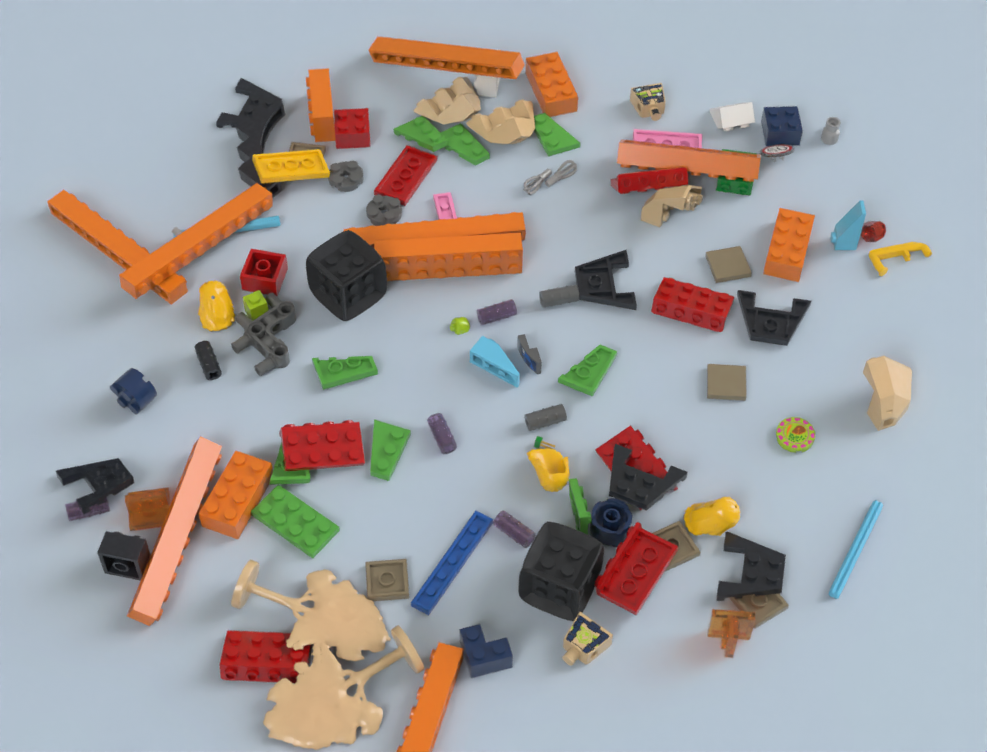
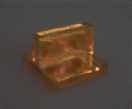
M169 488L129 492L128 495H125L130 531L162 527L170 506Z
M712 609L707 637L721 638V649H724V657L733 658L738 639L750 640L755 623V612Z

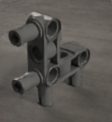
M269 293L265 298L272 309L254 321L246 316L244 312L239 313L235 318L236 322L244 328L245 332L242 337L231 343V347L238 354L251 345L266 358L254 366L259 376H262L272 368H285L290 362L288 347L281 339H277L274 335L281 330H286L295 323V309L293 303L281 301L274 293Z

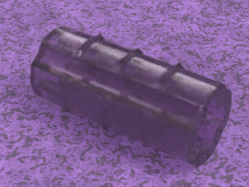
M513 299L476 310L481 326L517 315Z
M436 413L431 415L427 419L428 425L441 453L448 454L456 450L457 444L443 414Z
M107 497L104 498V503L101 505L95 504L90 507V512L87 514L82 513L76 501L65 504L69 521L110 512Z
M505 510L501 511L494 519L495 527L524 548L529 547L533 543L536 533Z

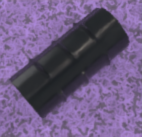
M198 342L194 346L195 352L206 379H218L222 375V371L210 342Z

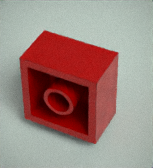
M368 108L334 110L336 149L371 147Z
M250 249L240 274L242 290L249 292L260 290L262 294L274 293L278 296L288 270L286 255Z

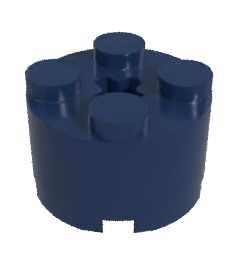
M130 368L110 386V389L117 395V402L121 407L125 408L127 406L137 415L157 396V392L150 381L146 383L142 379L144 375L140 371Z
M608 498L607 501H599L594 505L591 512L590 532L591 536L603 545L618 547L627 538V532L632 524V512H630L629 506L625 502L616 498Z

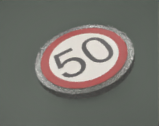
M787 144L771 145L762 148L760 155L771 157V160L776 162V157L784 160L786 155L792 154L795 151V148Z

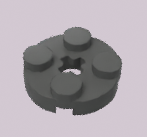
M356 161L333 163L330 166L329 184L333 188H338V191H353L358 188L360 183L362 184L363 170Z
M375 195L366 207L367 218L375 226L391 224L393 222L396 224L402 217L400 200L390 196Z

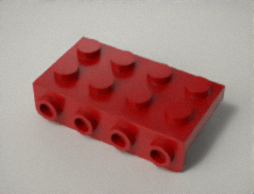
M685 167L618 174L617 178L611 179V186L620 194H628L630 191L636 190L637 192L648 191L647 189L659 190L665 187L688 185V173Z
M664 277L654 296L651 312L695 326L722 332L732 307L734 296Z
M346 420L342 423L334 424V422L328 421L320 425L305 423L303 426L287 424L281 427L279 431L285 471L364 466L365 464L359 422Z
M631 425L595 449L610 471H612L614 446L618 444L632 450L631 457L626 465L664 479L667 473L665 470L667 466L661 458L657 459L654 456L655 451L649 443L646 445L641 432L638 429L635 431Z
M639 522L634 527L631 526L626 535L627 538L618 545L616 555L613 559L610 558L608 560L603 575L600 574L595 581L598 596L636 616L678 551L677 545L643 529L642 524Z
M227 630L219 664L221 679L275 683L283 678H287L290 682L296 683L299 673L294 670L295 663H309L312 644L303 646V649L294 650V648L286 646L291 633Z

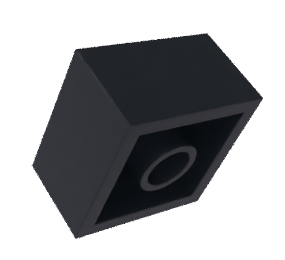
M106 531L97 551L105 574L141 580L151 555L146 539L137 535H124L117 531Z

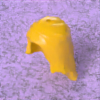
M217 280L205 282L199 288L200 307L198 315L200 316L202 328H206L211 332L227 329L235 321L234 307L228 290L223 283Z
M549 448L531 449V451L527 452L528 459L534 466L540 485L544 490L558 492L567 485L570 475L568 457L563 458L560 452Z
M721 497L709 502L695 503L685 510V527L693 535L709 534L721 536L722 533L733 528L739 522L740 508L736 501L730 497Z

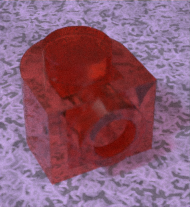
M867 221L862 227V239L866 242H877L882 239L886 233L885 224L881 221Z

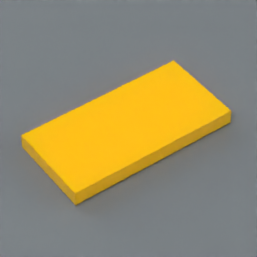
M320 149L256 154L252 157L261 183L328 178L330 176V171Z

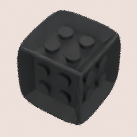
M350 230L343 231L314 249L306 259V274L310 290L324 307L342 321H348L357 317L377 303L386 293L387 274L382 257L365 240Z
M546 522L536 535L524 559L519 574L518 593L520 598L527 604L565 620L575 621L580 612L583 613L594 591L595 581L601 572L604 558L603 544L592 536L555 522Z

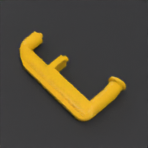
M909 242L873 249L869 252L868 256L879 276H883L887 273L888 268L882 265L880 261L882 259L903 256L905 261H910L909 252L921 250L925 257H930L932 252L924 243Z

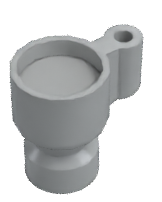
M829 117L827 119L821 136L823 143L833 145L838 142L841 123L838 118Z

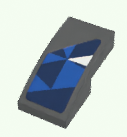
M525 334L518 335L517 348L521 357L536 374H541L542 362L537 347L529 349Z

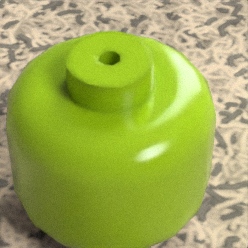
M465 317L452 319L450 324L451 331H454L457 335L469 331L470 324Z

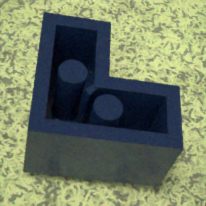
M480 624L459 629L460 644L464 651V657L471 678L513 667V655L507 637L486 642Z

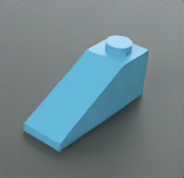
M860 200L835 225L834 232H831L830 241L834 243L835 250L857 249L866 217L864 200Z
M482 336L470 350V362L518 387L520 373L499 344L492 339Z

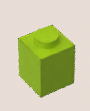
M260 290L242 297L245 312L252 321L269 311L267 301Z

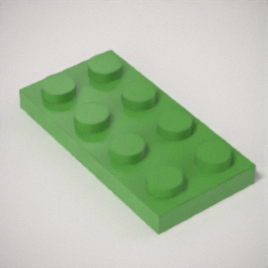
M277 485L251 511L254 518L311 558H314L340 531L338 525L280 485Z

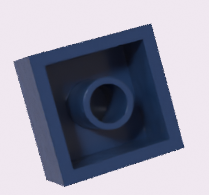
M798 106L764 107L761 125L765 145H800L803 129Z

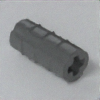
M566 285V287L540 291L541 306L543 308L552 307L554 305L570 304L571 302L579 301L577 286Z
M563 404L525 414L524 418L528 430L532 431L566 421L567 415Z

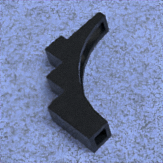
M279 100L270 105L254 120L247 117L236 126L238 137L244 141L237 147L240 159L245 162L238 168L241 180L250 187L256 183L260 184L272 193V198L282 191L280 182L261 183L252 157L256 154H264L265 143L271 130L285 116L283 103Z

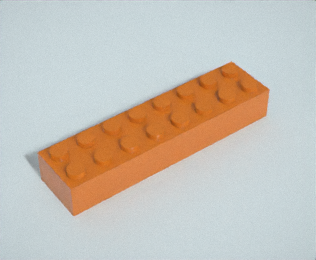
M621 139L618 147L617 164H621L620 167L631 168L632 165L638 166V169L648 170L649 167L655 168V170L685 167L690 172V175L701 176V173L708 174V177L713 178L723 175L726 176V179L736 180V177L743 178V181L754 182V179H758L761 157L758 154Z
M521 233L374 241V249L382 257L386 266L387 281L522 273L523 246Z

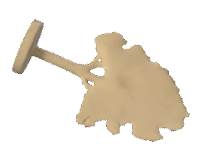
M250 559L243 568L233 592L231 606L237 609H241L245 605L251 593L290 608L298 620L294 623L286 646L294 648V650L303 649V646L314 644L312 648L314 650L321 643H325L329 648L332 646L337 648L336 656L338 658L359 661L365 658L362 656L361 650H370L372 653L383 651L385 649V642L391 640L382 621L383 617L380 615V611L374 605V602L367 599L363 594H357V590L353 588L349 580L332 584V581L336 580V576L330 570L324 569L309 573L306 576L308 591L300 598H289L255 585L259 572V563ZM313 600L314 607H305L301 605V602Z
M398 625L391 629V634L398 648L361 671L343 670L341 664L336 660L329 650V646L325 643H321L319 647L314 648L311 654L314 656L310 667L306 662L295 663L294 670L299 673L297 682L293 684L287 678L281 679L269 690L266 698L267 701L272 700L276 703L272 710L267 711L263 721L264 726L270 731L269 738L292 743L294 747L300 746L302 748L319 750L322 747H329L332 742L337 744L341 742L353 744L356 740V729L359 726L362 727L361 733L363 735L375 734L379 730L383 711L381 707L367 701L364 693V685L367 680L402 657L405 658L415 673L424 670V665L416 649L402 628ZM346 675H350L348 679L343 678ZM357 683L356 694L349 696L346 690Z

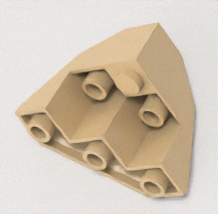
M459 76L452 82L453 85L450 88H440L434 93L435 96L432 99L420 100L413 111L441 124L466 121L479 112L481 108L480 100L469 78Z
M522 99L515 102V106L511 108L497 107L490 115H473L466 124L490 143L516 144L529 138L535 129L532 101H524Z
M686 185L659 189L642 207L641 221L661 227L662 223L668 220L670 209L677 208L682 211L684 209L689 211L690 209L694 211L696 205H700L702 201V187Z
M886 356L873 357L866 361L863 374L874 390L867 414L879 431L896 425L908 410L911 401L912 370L910 367Z

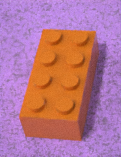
M558 52L526 58L525 73L542 112L546 113L549 117L577 112L578 95Z
M329 68L308 70L309 77H306V86L310 87V89H307L308 100L311 99V101H308L309 112L312 111V113H309L310 124L313 123V125H310L311 136H315V143L335 141Z
M779 208L763 274L799 282L815 215Z
M235 450L199 512L201 526L239 539L252 516L251 511L258 505L270 484L273 473L272 463Z

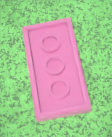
M634 129L633 141L702 148V134Z

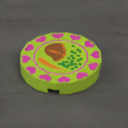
M785 418L776 429L777 442L783 449L789 452H805L812 447L815 441V430L808 421L802 418Z

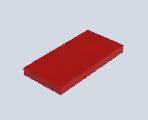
M406 145L374 189V195L397 198L400 200V205L406 206L437 162V156Z

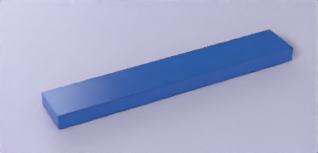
M478 511L473 513L412 600L411 607L428 616L493 524L492 518Z

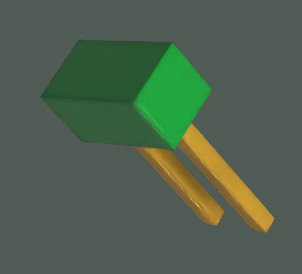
M537 436L534 447L538 449L540 446L553 449L551 447L555 448V445L544 442L542 437Z

